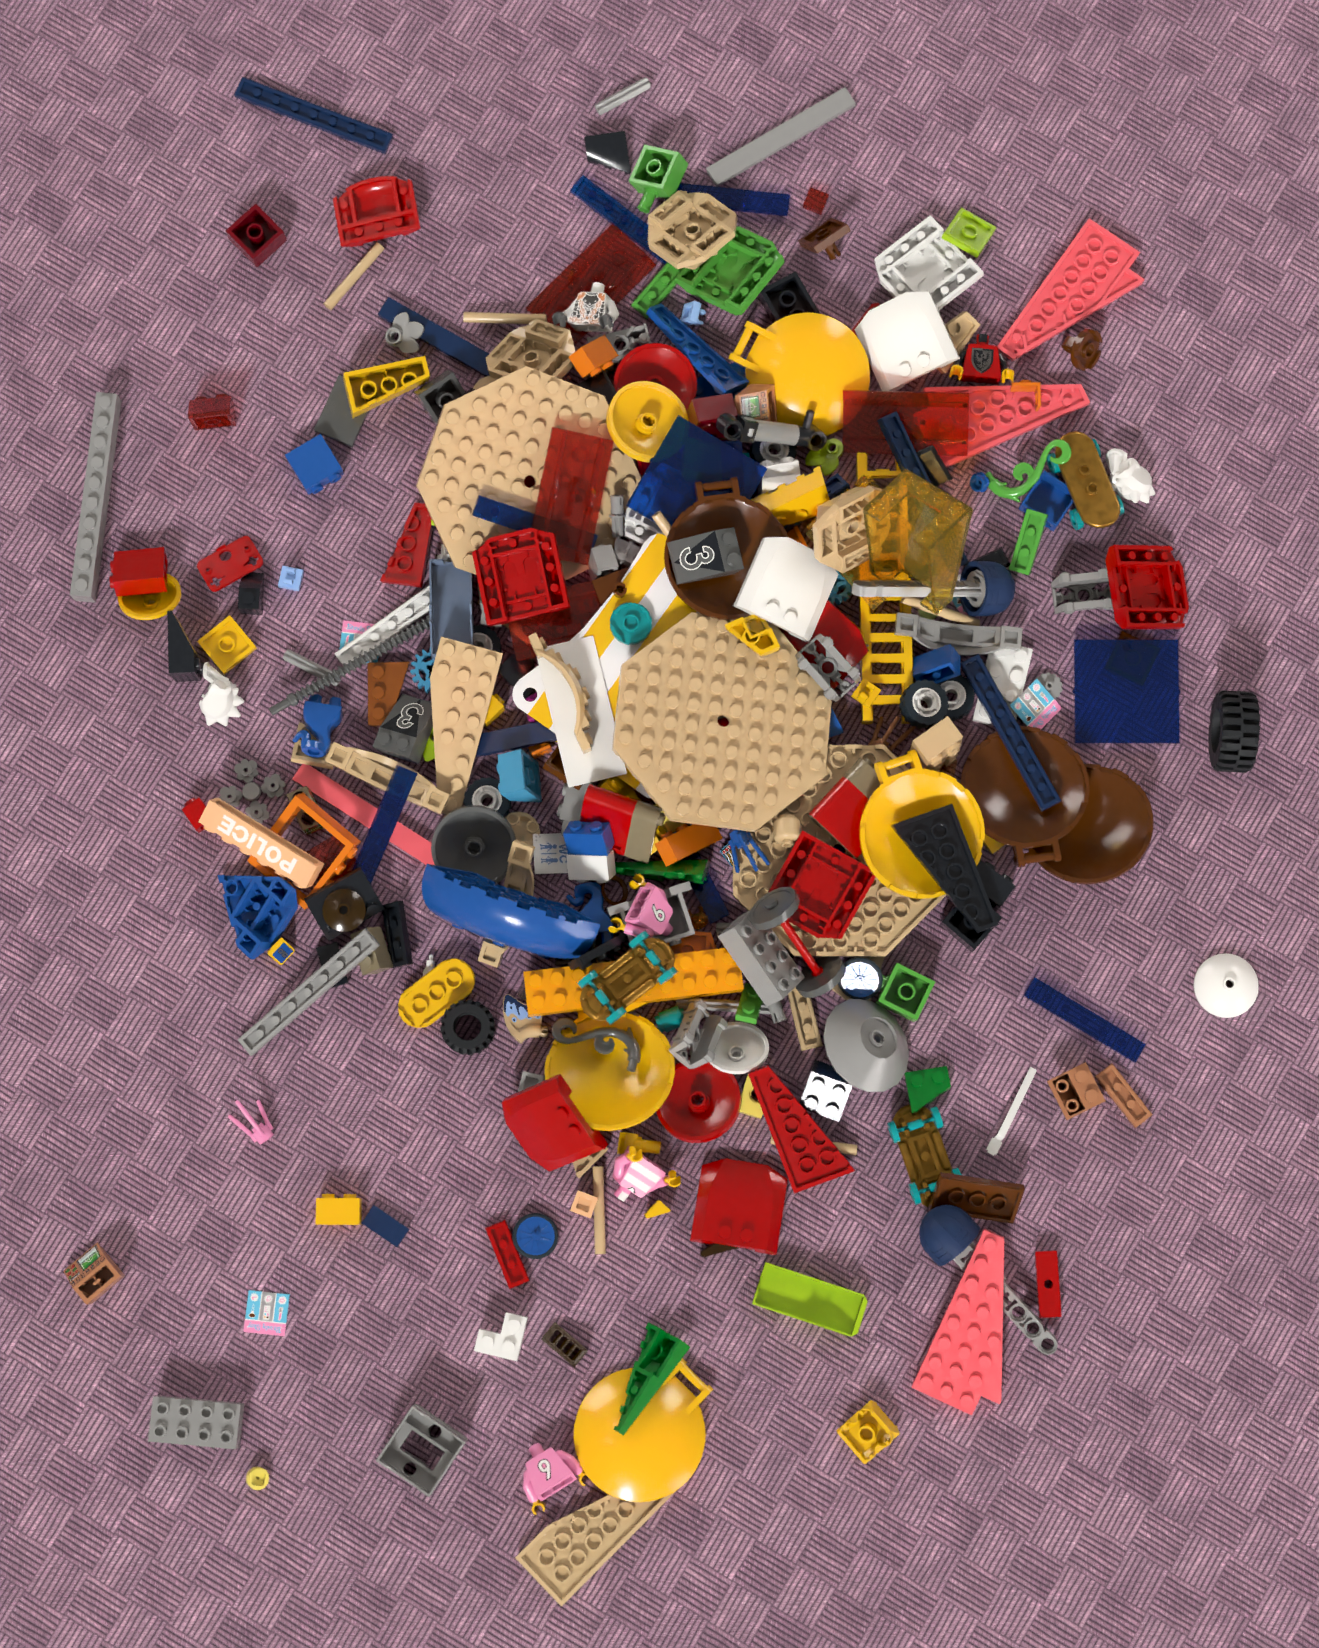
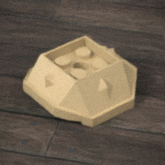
M678 190L648 215L649 248L676 269L688 268L695 270L711 256L717 255L718 251L735 237L737 215L708 193H687V191Z
M535 319L529 322V325L511 331L486 357L489 375L499 379L527 366L562 380L574 366L569 356L575 352V347L569 329Z
M870 485L867 487H855L819 505L816 522L812 525L814 558L824 565L845 573L877 556L880 550L879 544L885 537L889 526L887 492Z

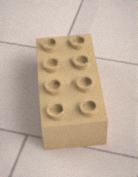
M947 716L912 741L910 750H916L923 769L940 772L939 769L942 766L948 767L957 760L956 757L960 751L959 748L963 736Z

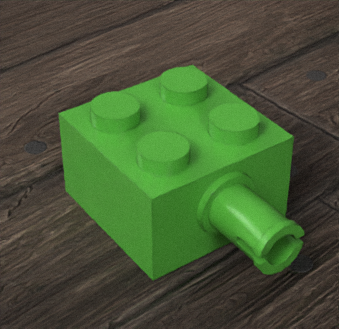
M644 144L629 178L630 184L636 191L643 194L637 207L638 210L648 214L655 198L668 199L676 193L688 166V163L679 152Z
M895 963L889 975L885 976L882 974L881 992L875 1003L915 1022L919 1018L935 981L899 963Z

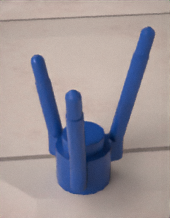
M734 830L729 833L731 840L728 843L731 847L736 873L740 872L736 846L738 849H744L755 871H758V867L748 848L749 844L753 846L766 865H770V861L753 840L750 832Z

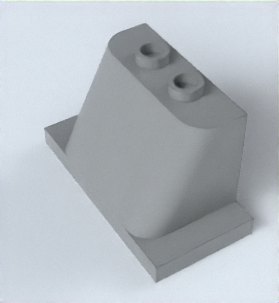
M690 881L664 890L668 903L673 909V914L669 920V923L673 926V931L668 936L662 934L652 936L651 938H659L668 943L669 946H674L682 943V938L695 934L682 895L692 890ZM634 900L608 907L609 917L620 914L623 924H626L624 919ZM627 934L630 943L635 938V936Z

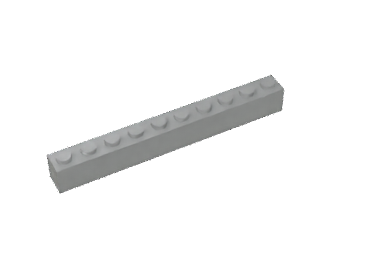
M96 392L70 590V596L75 601L96 603L122 402L119 396L113 393Z

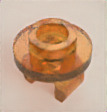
M701 906L698 907L699 913L694 915L690 909L688 910L694 929H702L709 921Z

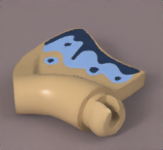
M507 994L504 996L503 1015L505 1024L517 1042L521 1044L527 1038L547 1037L548 1027L541 1026L542 1016L528 1017L527 1005Z

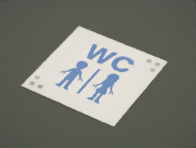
M533 834L535 874L568 873L566 857L568 852L562 834H539V836L538 834Z

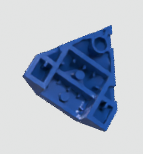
M217 875L219 883L223 884L225 892L223 897L231 927L235 928L237 939H235L236 945L247 957L254 960L280 939L298 909L296 889L283 877Z

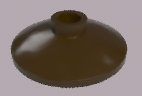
M339 889L327 896L323 903L322 913L325 922L332 929L339 932H348L356 929L363 922L366 907L358 893L350 889ZM346 906L348 908L347 913L341 914L339 911L340 907Z

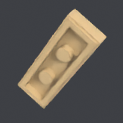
M795 987L787 996L801 1051L822 1047L811 998H805L800 995Z

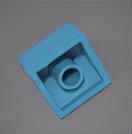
M521 749L499 754L496 768L500 778L498 783L500 794L509 801L542 802L539 762Z

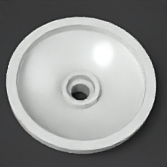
M1225 953L1208 958L1200 965L1194 977V993L1199 1004L1207 1012L1217 1017L1231 1018L1243 1014L1253 1005L1258 995V978L1254 969L1246 960L1237 955ZM1227 980L1232 982L1231 988L1226 986Z
M728 1022L727 1028L721 1032L713 1052L715 1058L710 1064L716 1069L730 1074H744L756 1070L768 1057V1039L754 1025L744 1022Z

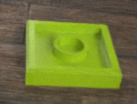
M961 207L943 233L942 239L978 258L997 227Z

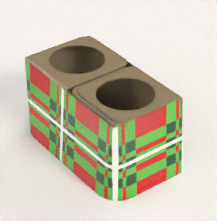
M307 786L287 794L289 803L293 799V795L304 792L307 794V797L317 804L313 793ZM302 809L296 816L304 834H312L324 828L317 821L312 825L303 824L301 816L305 811Z

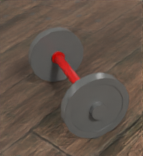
M781 887L772 890L754 904L749 913V920L758 930H767L781 925L807 963V966L801 971L805 978L796 986V989L805 998L823 995L833 989L844 977L846 971L844 962L840 957H819L814 960L787 920L799 906V895L791 887Z

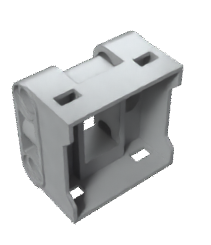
M415 1403L390 1438L376 1462L430 1497L468 1438ZM432 1425L441 1427L440 1436L434 1437L431 1435L430 1427ZM412 1430L445 1452L433 1470L408 1451L405 1452L401 1449ZM406 1463H414L417 1467L416 1473H407L405 1470Z

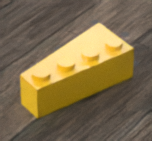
M818 466L813 469V473L807 476L802 474L796 477L797 481L788 485L785 483L779 485L776 491L772 493L766 492L751 500L767 507L779 523L785 526L816 517L818 506L829 501L830 498L821 468Z

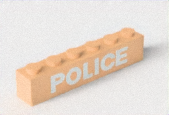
M218 797L209 800L198 821L204 825L205 830L222 836L221 839L224 842L238 846L242 853L257 858L258 863L270 866L277 875L289 878L299 888L306 889L313 886L324 866V863Z

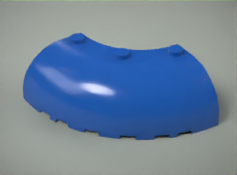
M431 864L426 865L422 879V895L429 910L440 918L452 923L453 927L465 929L490 939L495 945L502 947L507 945L537 954L544 959H550L551 957L561 960H574L588 951L597 936L600 927L598 922L562 902L540 897L537 899L524 892L496 884L497 882L475 872Z

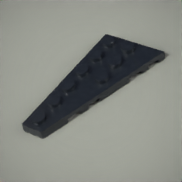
M953 804L891 825L893 830L977 933L999 925Z

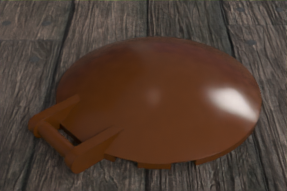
M737 477L709 483L695 482L697 502L693 503L692 506L677 517L666 539L664 564L669 582L684 603L705 616L720 620H736L741 617L751 616L733 605L759 545L765 537H788L783 525L779 523L767 507L759 502L756 503L744 496H740ZM730 488L732 492L727 494L704 496L703 493L706 491ZM734 527L744 569L732 575L677 585L667 543Z
M1020 726L1061 799L1060 803L1041 811L998 733L995 732L989 735L979 745L977 744L969 754L962 770L960 784L973 795L981 810L985 834L1000 843L1013 846L1018 867L1054 860V862L1061 861L1058 840L1067 835L1078 824L1085 812L1089 799V777L1081 757L1060 736L1040 730L1041 728ZM1051 845L1052 852L1024 856L1023 849Z
M1084 764L1088 773L1090 787L1085 812L1078 824L1067 835L1058 840L1061 861L1054 862V860L1038 863L1047 872L1062 880L1077 884H1098L1125 874L1140 861L1152 839L1154 826L1153 812L1146 793L1139 784L1137 785L1129 778V775L1115 768L1101 767L1099 764ZM1051 845L1028 848L1029 852L1024 853V856L1052 852ZM1012 846L1013 852H1014V857H1013L1014 865L1018 866V865H1017V861H1016V856H1015L1014 847Z

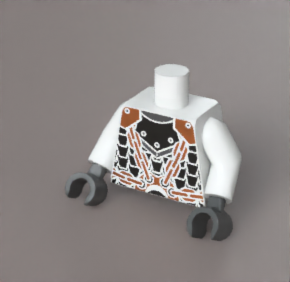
M594 282L591 292L578 293L573 303L564 312L554 313L552 319L554 325L560 323L561 327H565L566 322H568L576 331L612 332L613 322L619 316V312L615 302L606 293H603L605 285Z

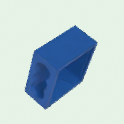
M321 434L285 454L288 463L308 495L323 490V486L330 482L335 483L339 481L344 474L342 467Z
M1044 470L1039 480L1021 503L1019 510L1025 514L1027 509L1048 514L1045 527L1054 532L1074 502L1067 485L1060 481L1059 477L1053 472H1046Z

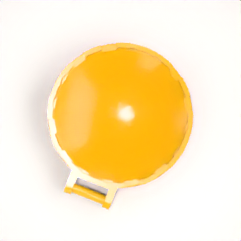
M819 313L789 315L774 322L766 329L746 321L744 325L746 328L734 352L730 353L728 359L746 368L745 378L749 380L747 386L750 384H774L777 422L803 426L807 410H813L815 414L812 424L827 436L842 429L857 415L868 393L870 368L863 345L846 325L837 319ZM755 332L758 336L745 360L740 356L750 336Z
M915 749L892 760L874 763L880 786L873 792L865 805L859 830L862 853L869 869L883 885L900 895L917 899H929L945 895L944 891L901 840L891 825L953 804L977 867L982 856L981 851L983 840H985V827L981 810L975 798L968 789H965L952 776L943 772L923 769ZM910 762L912 769L888 777L887 770Z
M577 1011L578 1019L573 1021L577 1026V1033L573 1034L570 1028H566L561 1031L562 1036L571 1038L601 1027H616L627 1032V1028L630 1027L641 1050V1059L637 1063L636 1071L630 1072L627 1070L629 1063L627 1060L628 1054L624 1051V1048L627 1047L617 1038H603L605 1042L609 1041L610 1038L614 1040V1050L610 1054H601L595 1050V1038L573 1044H562L554 1040L545 1061V1080L558 1074L562 1075L572 1090L569 1095L570 1099L591 1129L602 1131L621 1130L645 1121L665 1102L674 1082L675 1062L674 1056L668 1051L671 1046L667 1038L652 1022L640 1015L638 1017L626 1012L617 1021L609 1025L606 1020H594L584 1011Z
M683 1358L624 1436L615 1431L614 1427L618 1426L620 1421L621 1405H625L627 1398L625 1392L633 1368L623 1369L606 1376L592 1387L583 1399L574 1424L575 1451L586 1475L605 1493L631 1502L657 1500L681 1488L697 1469L703 1455L706 1436L704 1418L699 1404L714 1389L710 1385L707 1386L686 1365L687 1362ZM679 1371L701 1392L697 1397L675 1376Z

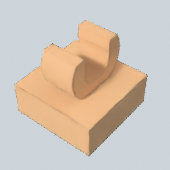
M578 1190L570 1211L591 1219L598 1198Z

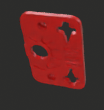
M243 536L227 546L225 544L216 549V552L200 560L197 563V569L212 592H217L260 568L264 561L251 538ZM223 552H230L231 557L227 561H222L220 559ZM250 557L258 558L256 565L247 564L250 562ZM216 577L217 579H222L219 582V586H216L215 584L211 585L213 583V578Z

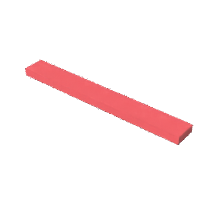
M302 764L292 778L293 781L302 787L307 786L313 794L423 864L435 865L431 853V842L310 765Z

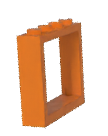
M301 793L294 796L270 830L282 836L302 809L345 845L309 893L311 895L334 882V877L340 875L347 867L345 865L346 861L349 858L352 859L357 854V847L361 841L309 797ZM251 855L247 860L264 876L281 877L270 866L258 863L257 858ZM283 877L296 889L297 904L304 910L308 909L309 907L304 900L308 896Z

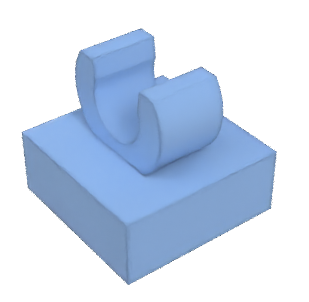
M697 301L684 304L680 320L687 326L692 324L695 326L702 325L704 322L700 321L698 316L705 315L706 311L700 309L701 303Z
M282 566L278 587L299 592L304 571L302 569Z

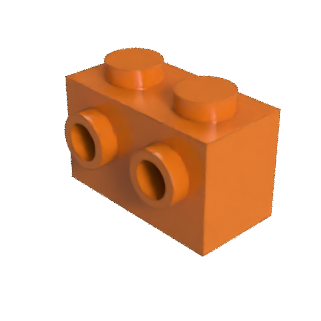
M604 334L579 348L569 356V359L575 366L576 371L584 378L589 374L591 377H594L602 369L603 371L614 364L612 360L619 355Z

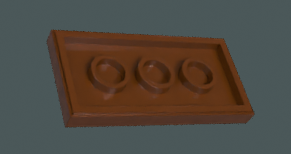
M940 1172L929 1204V1210L941 1205H952L964 1210L971 1218L1013 1224L1025 1187L1023 1184Z

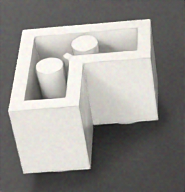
M506 1312L501 1333L479 1329L474 1351L518 1361L528 1317Z

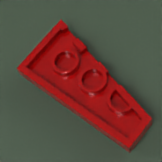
M414 503L404 525L405 529L401 538L396 543L397 547L393 556L390 557L387 563L388 567L385 574L380 579L382 583L421 588L423 586L433 528L431 527V517L425 504Z

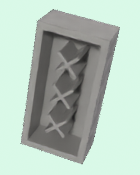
M749 910L737 917L717 937L767 1007L784 999L805 976L771 928L758 930L752 925L749 920Z
M153 1396L148 1442L238 1449L240 1448L245 1403Z

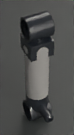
M807 410L803 426L756 420L751 416L739 414L735 418L729 413L720 415L716 421L717 430L728 440L738 439L740 442L747 443L761 441L808 447L813 451L821 450L827 441L826 435L812 424L815 414L813 410Z

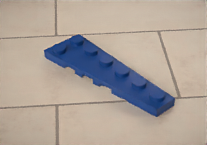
M662 303L649 307L646 313L648 317L714 387L715 393L718 395L730 394L746 388L749 380Z

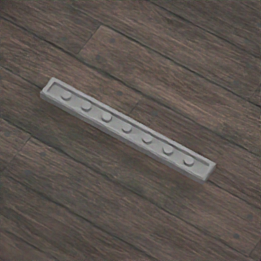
M846 87L710 165L706 168V171L716 187L852 109L856 106V103Z
M367 928L364 929L237 1040L250 1056L256 1054L380 946L378 941Z

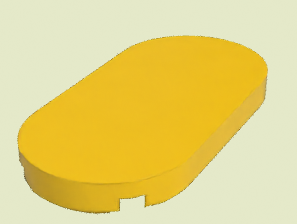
M452 958L434 967L401 994L398 1003V1012L401 1019L409 1026L423 1028L442 1017L446 1009L449 1010L453 1003H459L458 1001L465 999L472 992L475 985V975L471 966L463 960Z

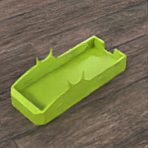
M767 1262L764 1263L752 1301L753 1305L850 1337L858 1334L868 1303L864 1294Z

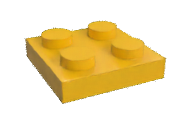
M230 615L197 641L224 675L257 649Z

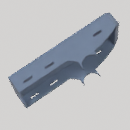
M429 559V624L431 657L433 661H435L441 636L474 645L473 574L455 568L452 562H444L443 559Z

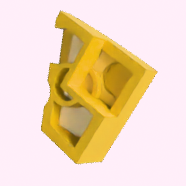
M751 615L725 624V628L759 656L779 651L780 645L766 620L756 615Z

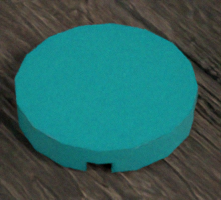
M626 602L619 605L613 611L610 618L612 635L625 645H636L643 642L649 636L652 629L650 613L640 604Z

